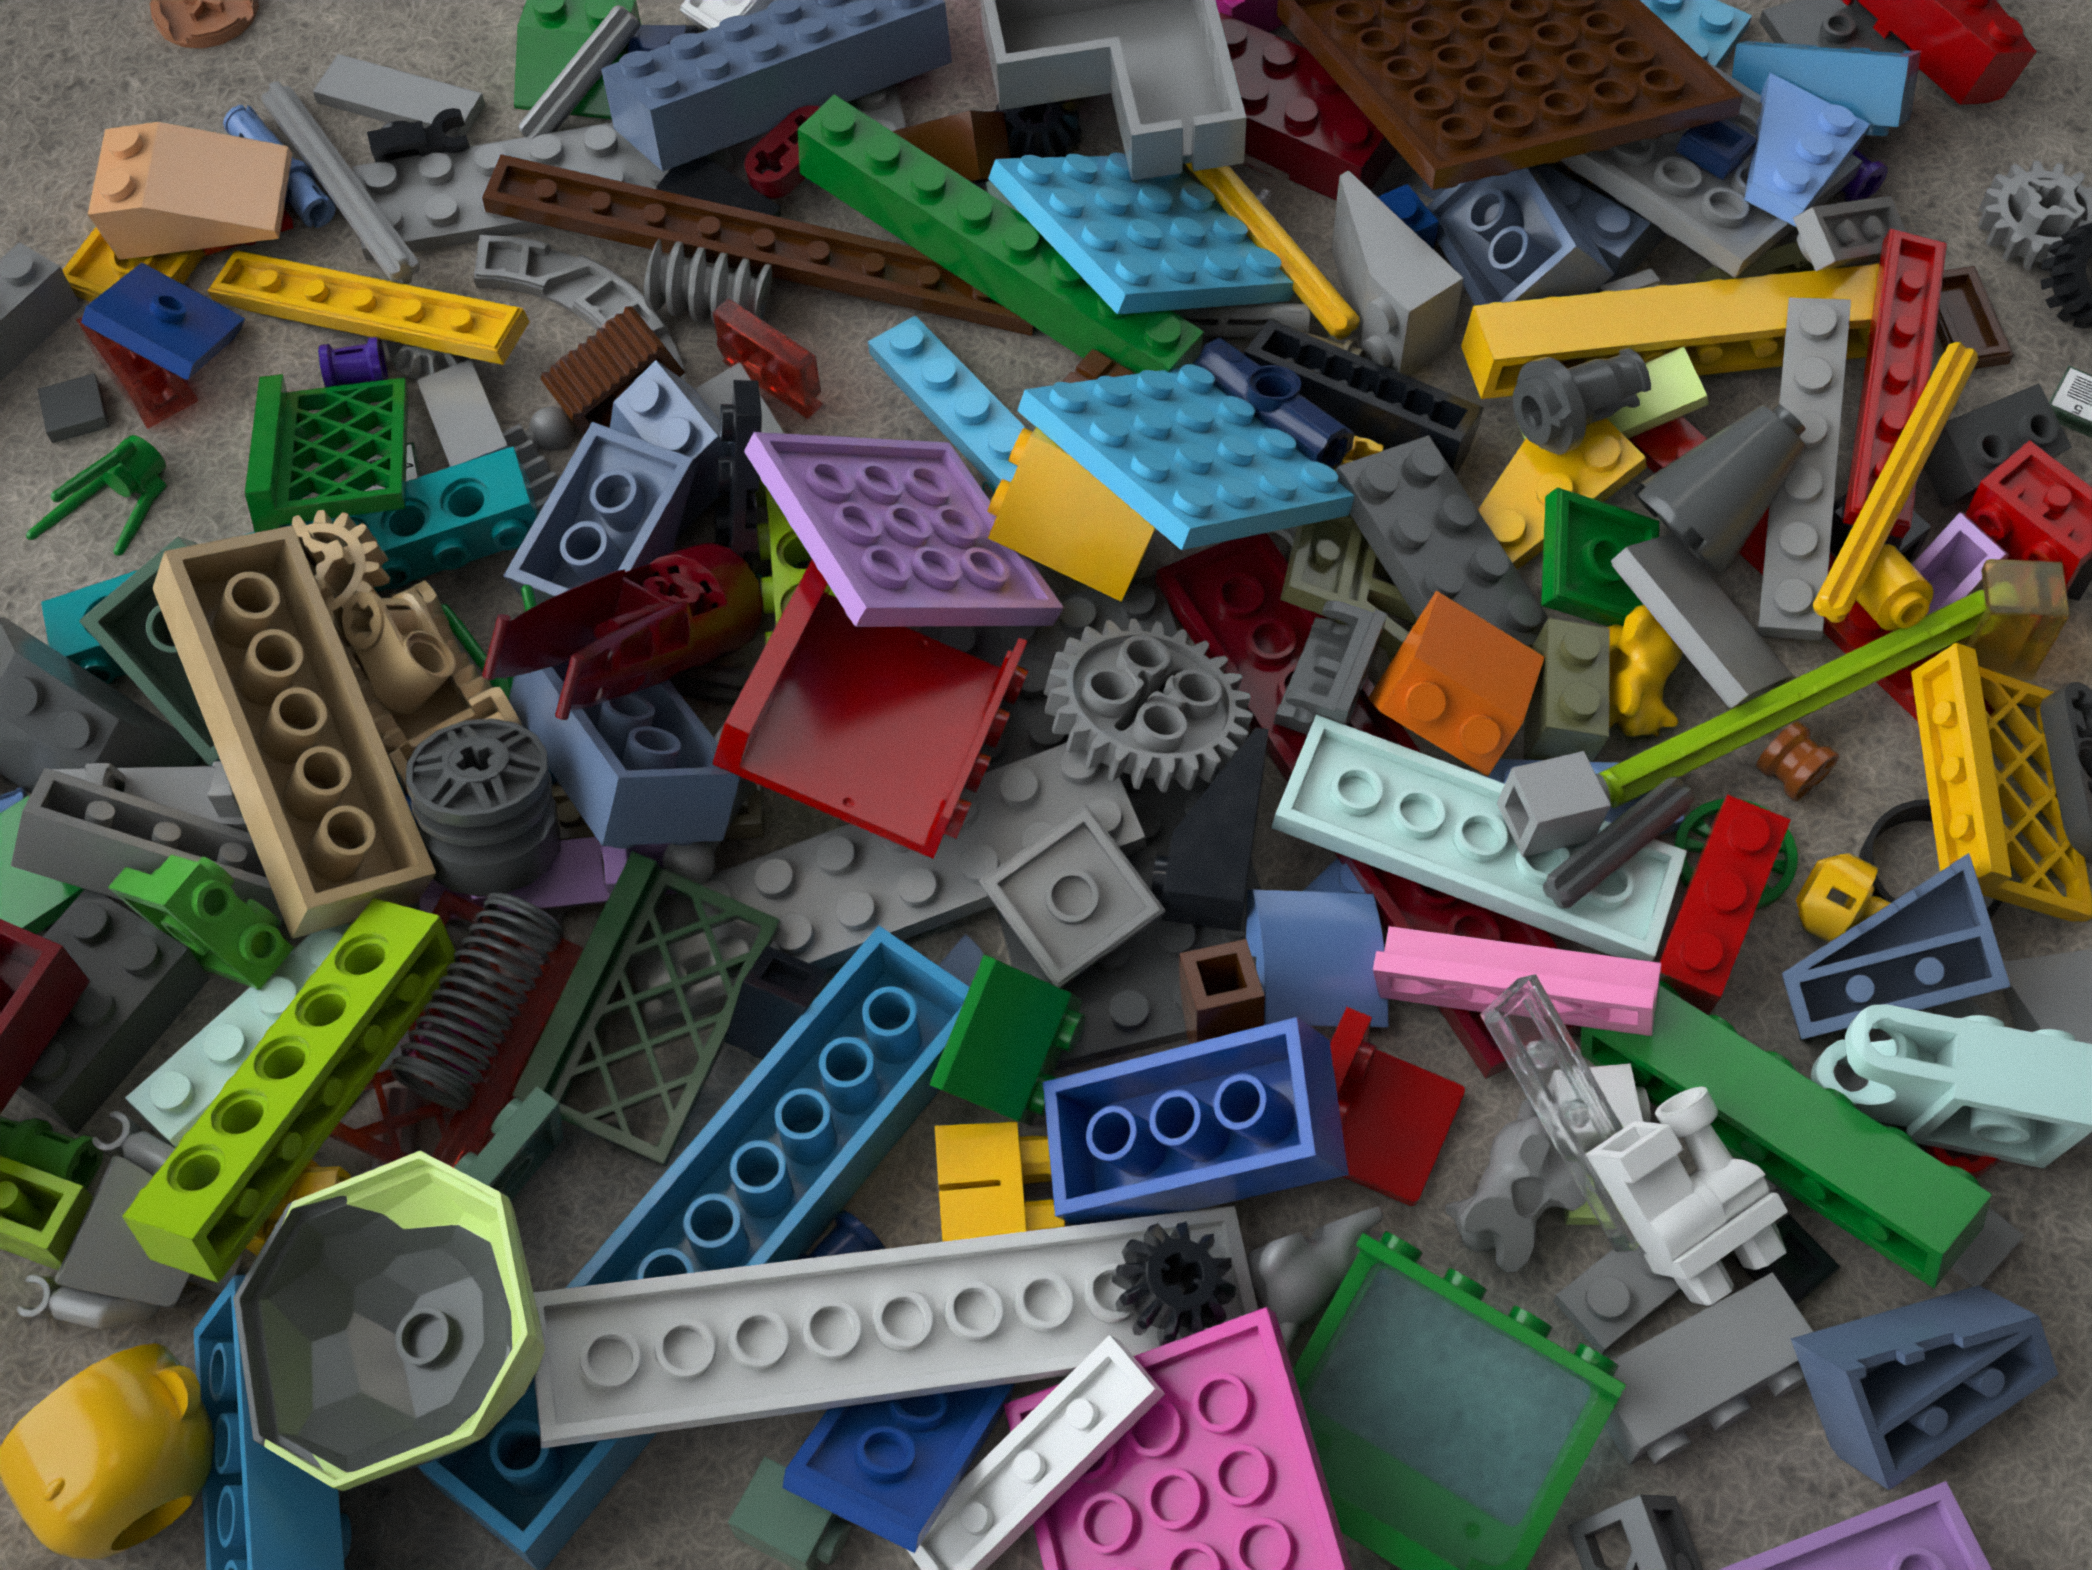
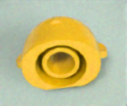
M157 1343L138 1345L102 1359L70 1378L37 1404L15 1425L0 1446V1479L22 1519L43 1545L56 1554L73 1559H102L110 1557L156 1535L172 1524L189 1508L208 1479L212 1469L214 1447L212 1421L201 1400V1388L196 1375L191 1368L182 1366L166 1346Z

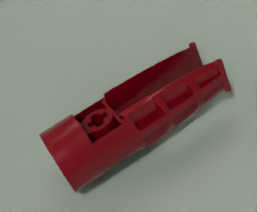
M713 543L690 546L658 557L650 564L626 572V569L608 573L552 597L512 620L506 614H498L482 677L488 680L514 677L569 662L555 713L558 719L567 720L570 711L591 707L656 686L679 672L691 667L705 665L742 648L752 640L761 623L763 600L758 580L744 559L730 548Z

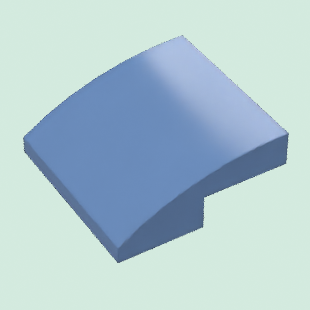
M1247 890L1246 940L1251 955L1256 957V970L1265 995L1264 1025L1298 1017L1309 1026H1338L1346 1007L1371 1016L1370 1027H1389L1388 999L1379 997L1373 973L1376 951L1384 952L1383 934L1374 894Z

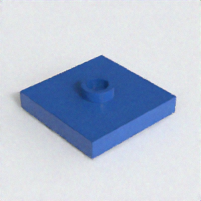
M141 262L86 306L81 323L183 379L189 380L234 340L242 329L245 318Z

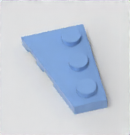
M1769 73L1761 92L1760 102L1762 103V108L1755 129L1758 140L1750 160L1744 200L1796 227L1793 217L1811 208L1862 142L1870 124L1854 116L1847 108L1830 104Z

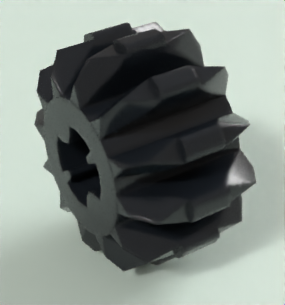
M1064 100L1000 110L998 103L996 110L992 111L1004 112L1010 158H1021L1024 155H1035L1041 158L1066 157L1068 154H1074V151L1079 150L1081 126H1079V113L1075 102Z
M1187 1221L1177 1223L1170 1236L1157 1223L1148 1227L1143 1235L1144 1242L1137 1239L1129 1240L1121 1252L1126 1263L1118 1265L1113 1271L1112 1283L1126 1290L1115 1302L1116 1311L1125 1313L1136 1311L1139 1315L1132 1327L1134 1335L1144 1334L1150 1326L1156 1327L1157 1339L1160 1346L1175 1341L1178 1333L1184 1338L1205 1330V1327L1211 1328L1226 1320L1227 1315L1222 1305L1229 1304L1235 1297L1236 1286L1222 1279V1277L1231 1269L1232 1257H1211L1208 1252L1214 1245V1234H1205L1198 1243L1191 1241L1190 1229ZM1165 1276L1170 1284L1181 1282L1185 1287V1291L1182 1293L1178 1285L1166 1287L1162 1281L1163 1277Z

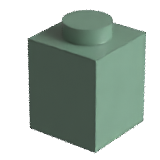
M764 1456L727 1522L735 1538L796 1570H817L821 1561L832 1565L847 1541L851 1525L843 1521L844 1518L783 1489L786 1467Z

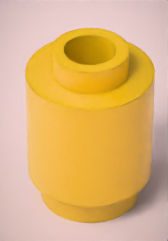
M1884 544L1856 600L1881 628L1885 630L1909 628L1919 623L1928 613L1933 598V587L1896 547Z

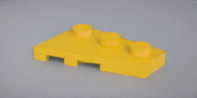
M1607 418L1588 424L1581 445L1577 449L1562 455L1544 450L1526 438L1478 511L1515 568L1519 569L1543 550L1545 496L1558 487L1604 502L1646 469V457Z

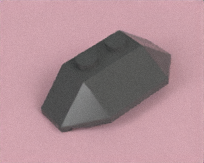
M0 617V774L18 786L24 787L29 793H32L44 768L83 769L86 764L110 763L115 768L199 766L203 758L174 727L7 618Z

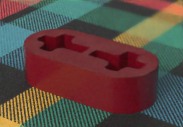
M807 105L794 110L751 148L746 155L744 165L752 188L769 199H776L789 194L806 179V177L800 174L798 128L820 108L819 106ZM781 166V170L779 172L775 173L774 171H772L778 169ZM766 167L772 169V170H767V171H765L764 173H762V170L765 169Z

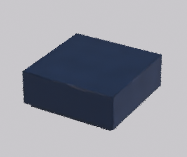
M1725 119L1712 122L1710 125L1704 124L1689 128L1682 135L1675 151L1721 180H1724L1750 156L1758 139Z

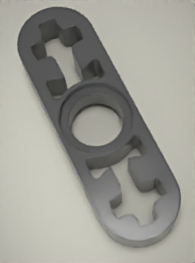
M2071 682L2045 697L2040 705V713L2065 834L2079 854L2092 860V689L2083 683ZM2082 765L2088 769L2091 778L2087 775Z

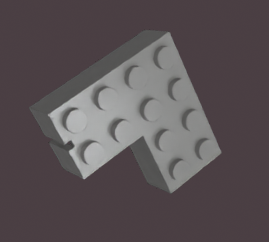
M980 0L982 28L1000 110L1111 93L1131 181L1182 173V164L1190 162L1192 163L1193 171L1244 163L1247 117L1216 0Z

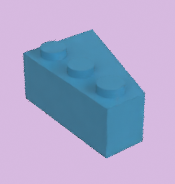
M1744 41L1736 44L1732 78L1761 95L1769 73H1772L1830 104L1847 108L1854 116L1870 124L1865 135L1888 136L1890 126L1899 127L1910 120L1921 51L1904 50L1903 53L1870 51V48L1859 47L1841 49L1806 44Z

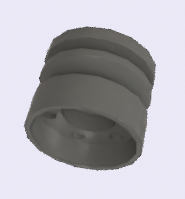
M493 718L465 720L437 730L417 745L407 761L406 785L408 794L411 797L412 813L417 820V828L436 871L433 877L435 881L453 892L473 896H487L495 892L509 893L530 885L551 868L560 852V827L556 803L552 797V778L549 773L547 750L535 733L518 723Z

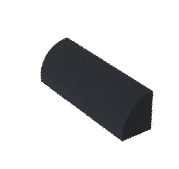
M1272 319L1268 320L1244 351L1247 357L1261 367L1277 365L1294 371L1300 378V394L1354 432V436L1367 438L1377 444H1382L1384 446L1383 451L1429 435L1455 476L1469 452L1484 407Z

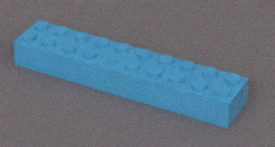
M878 925L808 1006L804 1014L789 1028L566 1288L792 1261L800 1254H805L940 1091V1089L929 1084L970 987ZM533 1377L525 1394L484 1438L443 1458L417 1467L435 1488L535 1570H545L657 1433L541 1448L535 1380Z

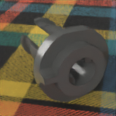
M1630 348L1619 350L1620 355L1609 359H1594L1571 368H1566L1559 361L1551 357H1542L1526 363L1519 372L1517 385L1513 392V409L1521 431L1529 441L1557 455L1577 449L1584 439L1588 424L1608 418L1623 407L1635 408L1640 406V400L1636 393L1651 390L1649 371L1643 359L1637 352Z

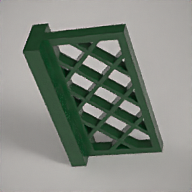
M632 851L512 1096L524 1101L534 1088L538 1086L559 1102L562 1121L666 1167L725 1044L724 1041L742 982L765 946L771 947L781 926L780 919L659 867L656 861ZM667 889L693 899L700 921L663 935L656 912ZM703 904L723 913L708 918ZM737 919L760 928L750 952L723 961L712 931L713 928ZM651 924L656 938L642 943ZM705 932L716 964L679 978L668 945ZM660 949L671 981L634 995L627 976V971L633 959ZM742 967L734 986H732L728 972ZM720 975L728 995L722 1011L695 1022L683 989ZM622 985L626 998L612 1003ZM675 992L687 1025L650 1039L638 1006ZM630 1009L642 1042L605 1056L597 1035L604 1018ZM714 1027L704 1047L699 1032ZM691 1036L699 1056L693 1072L666 1083L654 1049ZM592 1045L596 1060L583 1064ZM646 1053L657 1087L620 1100L609 1066ZM598 1070L601 1071L612 1104L586 1114L563 1105L575 1079ZM685 1088L676 1108H674L670 1093ZM662 1097L669 1122L658 1145L655 1146L633 1136L625 1110ZM616 1114L621 1130L599 1120Z

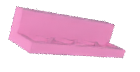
M1389 926L1384 952L1376 951L1373 973L1380 998L1652 1036L1661 963Z

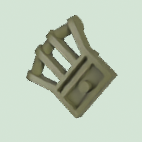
M1350 513L1344 517L1297 526L1280 600L1323 615L1322 610L1327 601H1340L1373 613L1375 609L1410 621L1413 626L1418 620L1396 586L1372 577V574L1375 573L1391 579ZM1387 616L1379 646L1387 651L1388 659L1391 662L1409 632ZM1334 619V622L1340 625H1347L1339 619Z

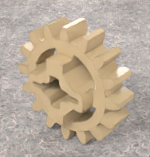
M318 510L313 524L308 525L299 515L294 516L292 525L341 640L345 638L342 615L349 597L356 592H373L377 594L374 587L389 583L390 577L381 567V565L388 561L387 555L378 545L376 538L363 523L357 526L351 517L344 512L333 522L324 510Z

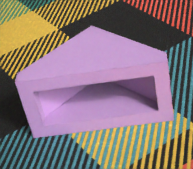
M1960 512L1912 563L1933 587V598L1926 615L1978 590H1991L2009 556V553L1964 513Z

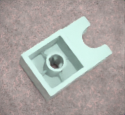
M1888 1004L1871 1005L1862 1010L1851 1021L1847 1028L1845 1040L1836 1041L1824 1050L1813 1064L1811 1071V1080L1824 1089L1831 1088L1841 1092L1853 1102L1859 1111L1875 1121L1907 1127L1906 1134L1918 1144L2045 1168L2092 1132V1044L2075 1041V1037L2072 1034L2061 1030L2042 1029L2029 1032L2004 1027V1023L2001 1020L1990 1016L1972 1015L1964 1018H1953ZM1870 1029H1881L1887 1032L1892 1039L1871 1042L1869 1037ZM1836 1065H1846L1852 1068L1858 1076L1868 1080L1866 1087L1853 1092L1845 1090L1835 1079L1834 1067Z

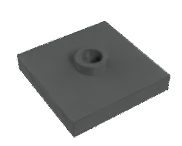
M1793 0L1762 10L1759 20L1774 43L1806 44L1841 49L1859 47L1870 48V51L1903 53L1904 50H1909L1904 42L1893 32L1885 39L1877 33L1873 26L1878 19L1856 0L1849 6L1841 0Z

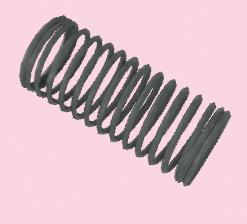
M495 892L487 895V900L483 901L484 911L476 914L477 923L469 927L470 936L461 940L462 950L454 953L455 963L446 966L448 976L439 979L440 989L431 992L433 1002L423 1006L425 1016L416 1019L418 1029L408 1032L410 1042L400 1046L402 1056L392 1059L393 1064L389 1065L392 1076L404 1086L420 1096L450 1109L461 1111L469 1108L468 1103L473 1102L472 1097L476 1096L474 1087L468 1082L475 1084L484 1082L482 1074L477 1069H491V1064L485 1056L493 1057L499 1055L497 1047L493 1043L507 1042L501 1030L514 1029L512 1020L509 1017L521 1015L519 1006L515 1003L523 1004L529 1002L524 991L536 989L532 978L543 976L539 965L551 963L546 952L558 950L557 945L561 944V939L565 938L563 928L548 913L519 897L507 893ZM497 905L511 908L528 916L542 925L551 934H547L537 926L519 917L505 913ZM489 916L496 925L484 923L482 917ZM481 929L489 938L476 936L475 930ZM492 931L523 943L537 952L543 959L533 957L514 948L496 936ZM474 942L483 952L469 949L467 943ZM486 945L493 946L519 958L536 972L526 970L509 962ZM467 955L476 965L462 963L460 956ZM479 958L513 972L529 985L519 983L502 975ZM459 968L468 978L455 976L452 969ZM473 972L487 976L505 985L521 998L493 987ZM445 982H453L462 992L448 989L445 986ZM465 985L497 998L512 1010L505 1009L484 999ZM445 995L456 1006L441 1003L437 996ZM459 999L483 1008L501 1019L504 1023L482 1015ZM437 1008L448 1019L433 1016L429 1009ZM453 1013L466 1017L482 1025L483 1027L493 1032L496 1036H492L471 1026L470 1024L458 1018ZM422 1022H431L443 1034L425 1029ZM445 1026L457 1030L477 1040L478 1042L486 1046L488 1049H484L465 1040L464 1038L458 1036ZM423 1035L435 1047L418 1043L414 1036ZM440 1041L459 1048L478 1059L481 1063L459 1054ZM406 1049H416L430 1062L411 1057ZM434 1055L454 1063L455 1065L471 1073L473 1076L453 1068L452 1066L444 1063ZM412 1074H415V1075H417V1076H419V1077H421V1078H424V1079H426V1080H428V1081L434 1083L435 1085L439 1086L440 1088L446 1090L448 1093H445V1092H443V1091H441V1090H439V1089H437V1088H435V1087H433V1086H431V1085L425 1083L424 1081L418 1079L417 1077H415V1076L412 1075Z

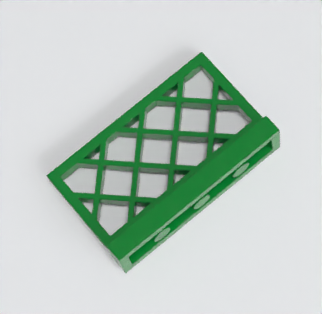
M283 374L259 377L245 485V497L255 533L286 527V524H292L293 517L297 515L304 522L314 521L318 510H324L330 518H337L342 512L353 516L405 509L409 394L405 377L287 392ZM381 402L376 406L370 405V403ZM319 409H322L321 411H319V412H317V413H315V414H314V413H311V412H308V411H311V410H319ZM348 416L354 417L345 424L339 423V421ZM377 426L383 428L375 434L367 433ZM317 434L323 435L314 442L307 441ZM346 444L353 446L343 453L336 451ZM375 455L382 456L381 459L372 464L365 462ZM314 463L321 464L310 472L304 470ZM345 473L351 475V477L340 483L333 481ZM375 484L385 488L365 491ZM311 493L319 494L315 498L303 499Z

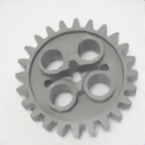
M1131 618L1127 631H1121L1113 621L1107 620L1102 635L1087 626L1084 628L1081 641L1072 637L1067 639L1064 651L1056 652L1044 689V694L1048 696L1044 711L1045 714L1055 716L1051 729L1053 734H1070L1065 748L1068 753L1084 749L1088 752L1085 763L1086 768L1096 767L1103 762L1110 766L1108 780L1112 782L1124 772L1131 774L1134 789H1140L1145 778H1153L1159 790L1166 792L1172 778H1175L1186 790L1192 789L1197 775L1208 783L1213 782L1218 768L1223 769L1246 740L1247 730L1253 713L1246 710L1251 696L1249 693L1238 691L1243 678L1241 674H1223L1228 662L1226 656L1212 659L1206 656L1209 646L1207 641L1200 642L1192 647L1185 643L1187 631L1184 629L1179 630L1173 637L1164 635V628L1161 622L1156 621L1151 632L1142 630L1136 619ZM1166 682L1165 688L1162 693L1160 692L1161 686ZM1135 714V721L1132 725H1130L1133 715Z

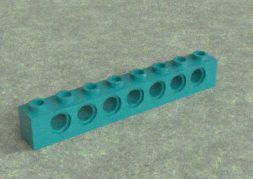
M512 446L406 481L405 509L353 515L350 517L357 526L362 523L367 526L376 538L378 545L387 555L388 561L381 565V567L390 577V581L383 586L374 587L376 592H380L386 589L403 587L410 581L443 570L460 568L470 561L503 550L519 548L539 512L530 481ZM307 521L305 523L306 525L313 524L314 521ZM136 571L41 602L49 646L106 684H110L116 677L126 675V673L79 620Z

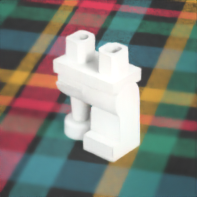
M1695 1087L1676 1094L1656 1109L1655 1115L1660 1123L1634 1121L1586 1153V1156L1635 1239L1646 1252L1644 1257L1653 1273L1674 1278L1677 1285L1692 1303L1710 1306L1732 1292L1734 1284L1720 1260L1734 1250L1744 1268L1753 1270L1769 1266L1786 1254L1784 1243L1774 1221L1788 1211L1779 1194L1769 1192V1187L1764 1178L1766 1174L1757 1165L1745 1160L1734 1159L1711 1126L1718 1113L1716 1104L1706 1087ZM1682 1137L1685 1139L1697 1170L1689 1175L1677 1155L1684 1150L1678 1138Z

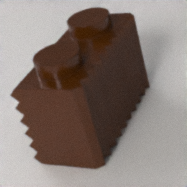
M625 306L623 314H616L615 317L607 320L601 328H597L596 335L588 336L586 343H579L577 350H570L555 365H551L550 372H542L540 380L574 424L585 435L592 422L610 428L613 402L655 360L678 377H681L685 371L632 306Z

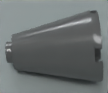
M1778 404L1772 411L1764 405H1759L1642 481L1632 491V494L1655 518L1660 515L1658 518L1664 525L1675 533L1685 547L1712 571H1716L1719 576H1722L1731 567L1805 450L1806 445L1799 436L1806 428L1781 404Z

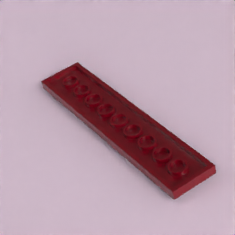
M1262 533L1224 541L1156 570L1155 582L1167 598L1170 608L1194 644L1207 641L1209 646L1206 656L1209 659L1221 656L1228 658L1223 674H1241L1243 677L1238 691L1249 693L1251 696L1246 709L1253 713L1249 726L1252 730L1255 728L1269 729L1266 751L1288 783L1308 735L1274 724L1275 714L1285 695L1315 618H1327L1326 616L1280 600L1288 562L1269 535ZM1367 676L1348 726L1420 752L1403 726L1381 713L1368 699L1375 686ZM1334 852L1342 865L1345 863L1348 865L1366 892L1365 894H1374L1380 922L1387 932L1388 927L1391 926L1559 949L1545 930ZM1437 1006L1485 1079L1581 1032V1026Z

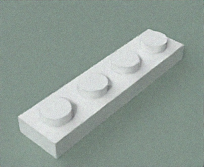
M1109 1335L958 1484L915 1553L907 1551L921 1570H986L1165 1393L1125 1345L1117 1338Z

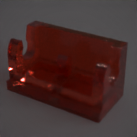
M83 316L76 319L95 357L147 429L199 401L182 377L81 323Z

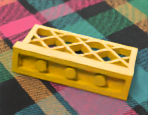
M1954 643L1911 672L1940 871L1944 870L1961 857L1970 853L1983 896L2063 920L2086 922L2092 919V896L2085 857L2074 849L2064 831L2040 713L2042 700L2054 692L1978 666L1976 649ZM1983 696L1995 710L1991 715L1985 710ZM2017 703L2035 708L2039 731L2016 705ZM2001 719L2023 744L2019 751L1997 725ZM1992 751L2004 765L1999 771L1994 766ZM2030 755L2046 772L2048 786H2046L2026 761ZM2010 775L2015 778L2033 802L2028 807L2006 781ZM2001 807L2013 821L2008 828L2003 823ZM2039 811L2055 827L2057 843L2035 817ZM2020 831L2042 857L2037 864L2015 838ZM2010 864L2022 878L2019 883L2009 880L2012 878ZM2049 868L2065 885L2067 897L2062 896L2045 875Z

